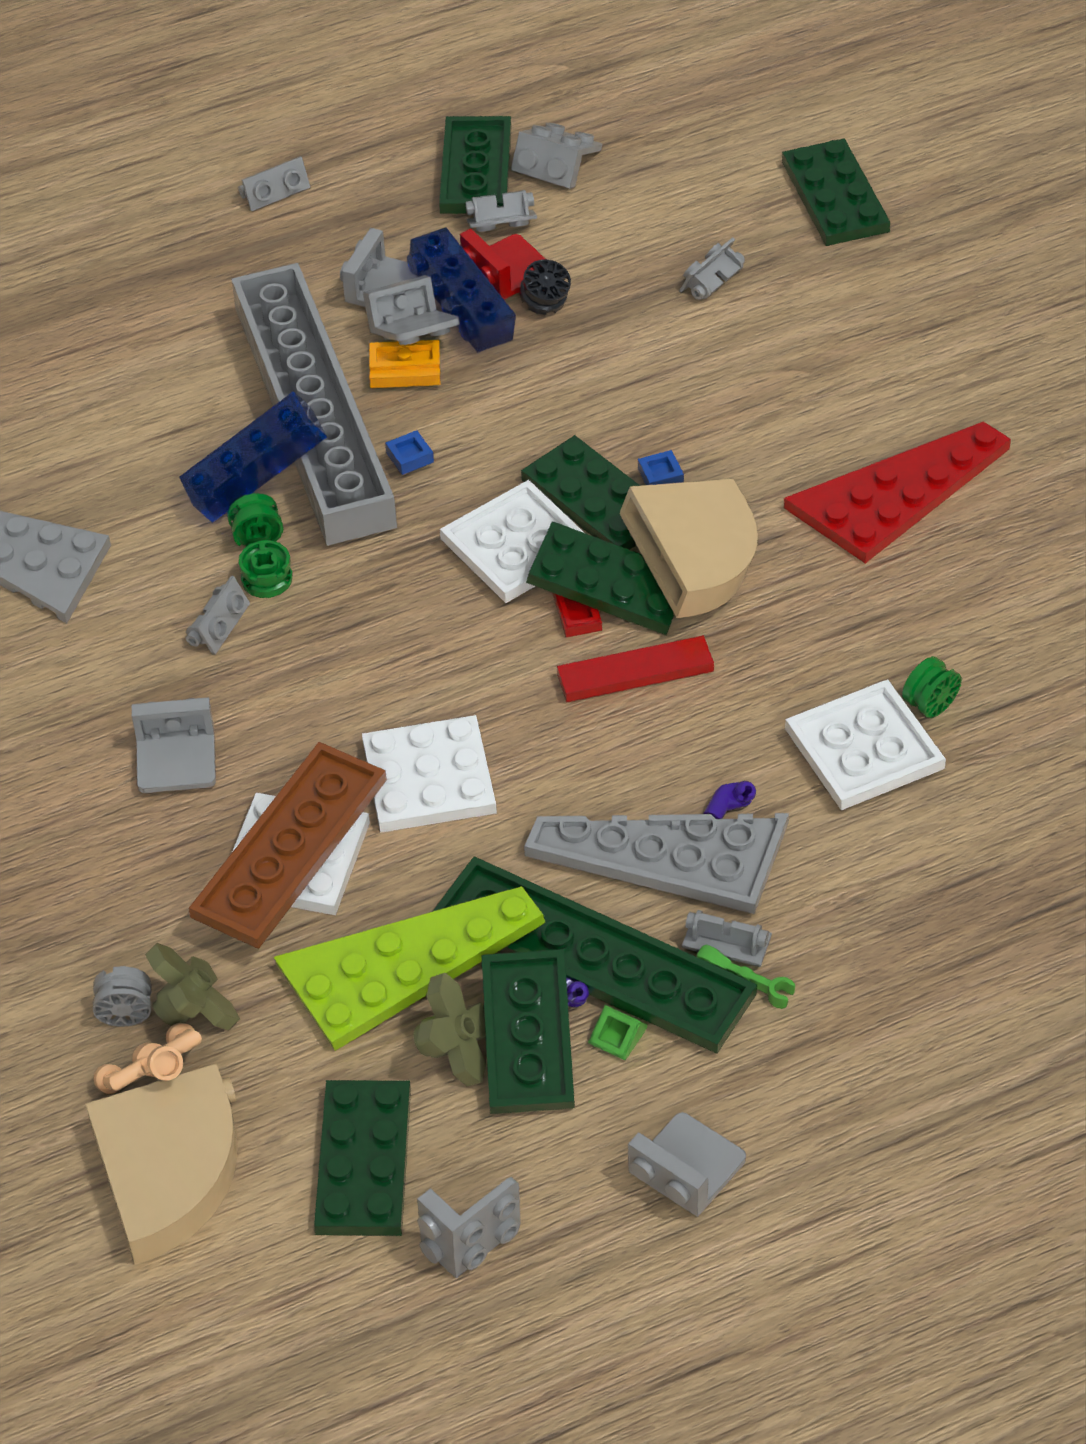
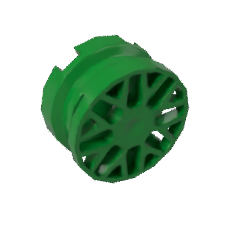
M259 493L248 494L237 499L229 507L227 513L228 522L232 529L234 541L238 546L244 545L247 547L251 543L261 540L276 542L281 537L283 523L278 514L277 504L272 497Z
M272 540L257 541L245 547L239 555L238 564L241 572V583L244 590L250 595L259 598H271L282 594L291 585L293 574L290 568V554L281 543Z
M932 656L923 660L911 672L903 687L902 697L911 706H918L920 713L927 718H934L944 712L954 701L960 690L962 677L954 669L947 670L942 660Z

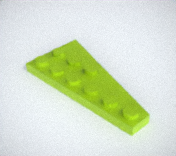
M521 886L274 957V960L336 1051L425 997L431 977L446 973L452 979L456 978L482 962V955L497 953L543 925L545 919L542 912Z

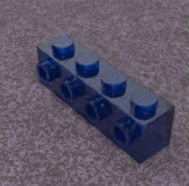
M447 227L410 240V251L407 256V264L410 271L418 277L423 275L431 277L434 298L440 304L444 313L458 316L459 325L457 327L462 338L468 341L477 353L513 340L516 314Z
M293 391L179 476L192 505L213 523L227 513L229 507L237 499L254 493L326 439L327 435L313 409Z

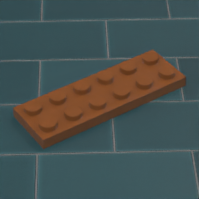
M318 742L189 907L190 918L259 949L387 781L386 770Z

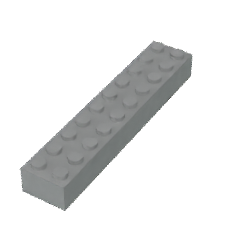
M294 263L232 278L236 312L326 545L397 528L394 495L299 264Z

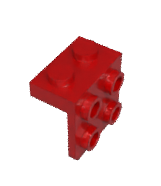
M472 229L460 233L461 249L459 250V257L462 265L500 302L520 292L523 275L528 265L537 260L546 259L519 234H512L489 246Z

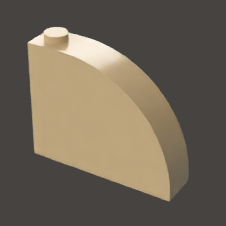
M734 479L629 487L619 514L676 618L707 613L729 601L739 590L754 557L758 540L757 526L753 513Z
M217 1063L180 1074L172 1080L157 1081L86 1103L91 1128L134 1265L159 1257L192 1237L214 1215L230 1188L236 1168L238 1149L230 1103L236 1102V1096L230 1077L222 1079Z

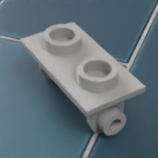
M300 156L242 179L243 185L238 186V191L243 199L247 198L250 210L254 211L311 187L303 159Z
M526 190L502 193L503 206L497 207L495 194L472 197V201L466 202L467 215L473 214L474 218L467 219V223L470 228L476 227V231L479 232L496 229V224L509 223L510 227L528 225L530 219H537L533 209L529 210L528 206H534L533 193H526Z
M732 237L723 246L720 243L714 245L705 255L706 260L701 264L695 261L684 272L683 276L686 280L679 292L682 293L689 287L695 299H707L724 283L716 274L727 282L737 272L742 270L743 263L745 262L744 256L730 248L735 239Z
M231 576L226 584L214 589L212 597L203 609L205 614L199 615L195 622L186 630V641L190 645L197 647L199 644H206L212 655H216L250 605L249 600L234 576Z
M698 910L696 913H688L685 925L688 930L682 948L699 952L703 945H710L730 960L761 967L772 933L762 930V925L759 924L753 926L736 921L729 923L725 922L724 918L703 914V911Z

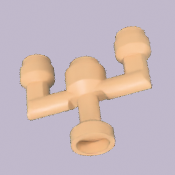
M176 1023L166 1033L167 1044L162 1046L157 1043L146 1042L139 1045L133 1053V1063L123 1069L113 1064L100 1066L94 1074V1084L99 1091L106 1094H114L144 1075L165 1081L172 1080L182 1071L183 1058L181 1054L190 1051L193 1047L200 1044L202 1037L191 1025Z

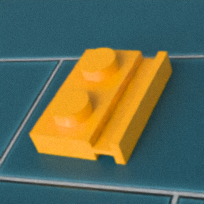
M420 340L407 345H400L398 341L370 343V388L441 385L439 340Z

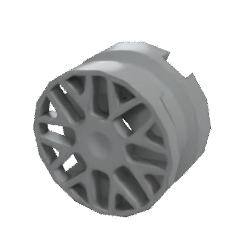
M126 966L113 967V972L106 974L104 970L96 975L93 982L95 996L93 999L94 1016L99 1021L111 1026L125 1027L142 1023L151 1013L150 995L152 984L150 977L137 968Z

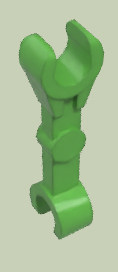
M703 945L697 953L698 958L757 984V990L768 994L770 1004L776 1008L783 1009L788 1005V998L778 994L777 991L782 990L790 995L795 993V983L787 977H777L773 980L767 979L754 973L749 967H740L731 963L730 959L710 945Z

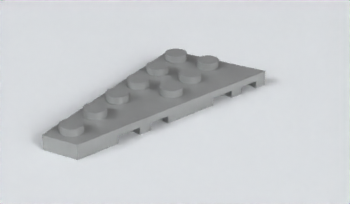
M0 511V585L13 593L20 592L31 598L32 604L40 609L44 607L56 613L59 620L67 624L111 546L109 535Z
M775 813V818H753V814H738V819H715L711 814L649 815V820H627V815H612V820L589 821L586 816H537L524 846L526 857L755 914L787 829L789 813Z

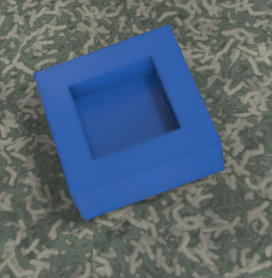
M417 430L385 443L386 454L402 475L434 463L433 451Z
M672 450L638 459V471L645 485L684 482V473Z

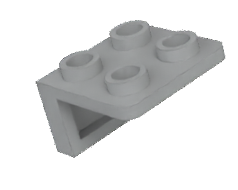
M546 123L545 126L533 125L532 129L519 131L511 170L571 189L576 185L582 155L601 151L602 143L594 141V136L589 133L575 132L574 135L564 132L565 127L556 123Z
M370 228L363 240L360 239L357 242L353 255L349 261L343 263L340 270V280L343 281L345 302L365 307L363 292L423 275L430 276L431 281L433 279V270L431 268L386 257L383 231Z
M423 275L363 292L370 333L383 336L384 340H395L400 345H407L418 342L421 335L428 333L431 336L444 335L450 332V327L459 325L458 316L436 310L430 276Z
M209 697L132 704V720L137 740V785L140 792L153 793L209 788L215 785V732Z
M683 1112L676 1114L653 1141L638 1132L628 1143L629 1173L696 1217L704 1211L746 1162V1153L743 1149Z
M512 1177L503 1181L462 1215L457 1214L431 1188L417 1198L419 1214L417 1222L420 1227L421 1237L420 1248L429 1261L434 1264L439 1262L455 1278H458L466 1270L477 1268L484 1261L487 1253L498 1244H506L511 1241L520 1228L519 1183Z

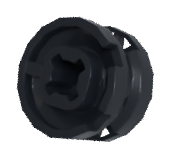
M542 259L531 263L524 272L523 281L520 286L519 295L522 303L525 302L529 306V310L536 314L546 315L547 312L551 311L556 313L562 309L567 300L571 286L570 275L563 265L554 260Z

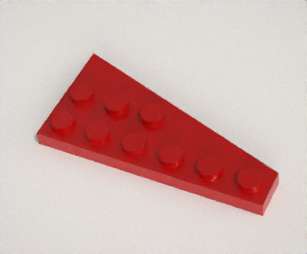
M983 421L785 497L784 509L866 564L1010 449L1011 439Z

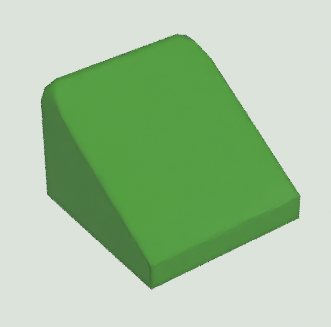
M605 1005L588 1043L626 1060L645 1033L648 1024Z

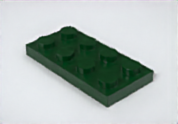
M446 116L439 199L440 214H467L466 202L472 201V197L494 194L496 195L497 207L503 206L502 193H508L511 116Z
M845 138L782 152V163L825 246L890 232V220Z
M576 435L521 470L523 482L527 480L532 482L566 516L591 536L629 550L636 546L619 513L629 487L640 485Z
M551 522L529 571L526 583L667 635L675 614L642 554L562 524Z
M564 949L482 955L490 1114L575 1108Z
M326 1080L314 1221L315 1235L402 1236L411 1101L410 1081Z

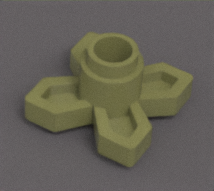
M156 943L145 954L153 970L168 982L157 993V1000L153 1003L156 1014L170 1026L180 1022L186 1023L190 1018H194L201 1012L214 1026L229 1031L240 1020L232 1003L212 987L218 978L207 961L192 956L185 962L172 948L160 943Z
M446 973L430 978L427 998L434 1015L424 1018L414 1030L415 1045L419 1052L427 1057L439 1058L448 1055L453 1075L467 1087L481 1083L484 1077L486 1062L477 1040L486 1038L484 1005L480 1002L465 1007L460 985Z

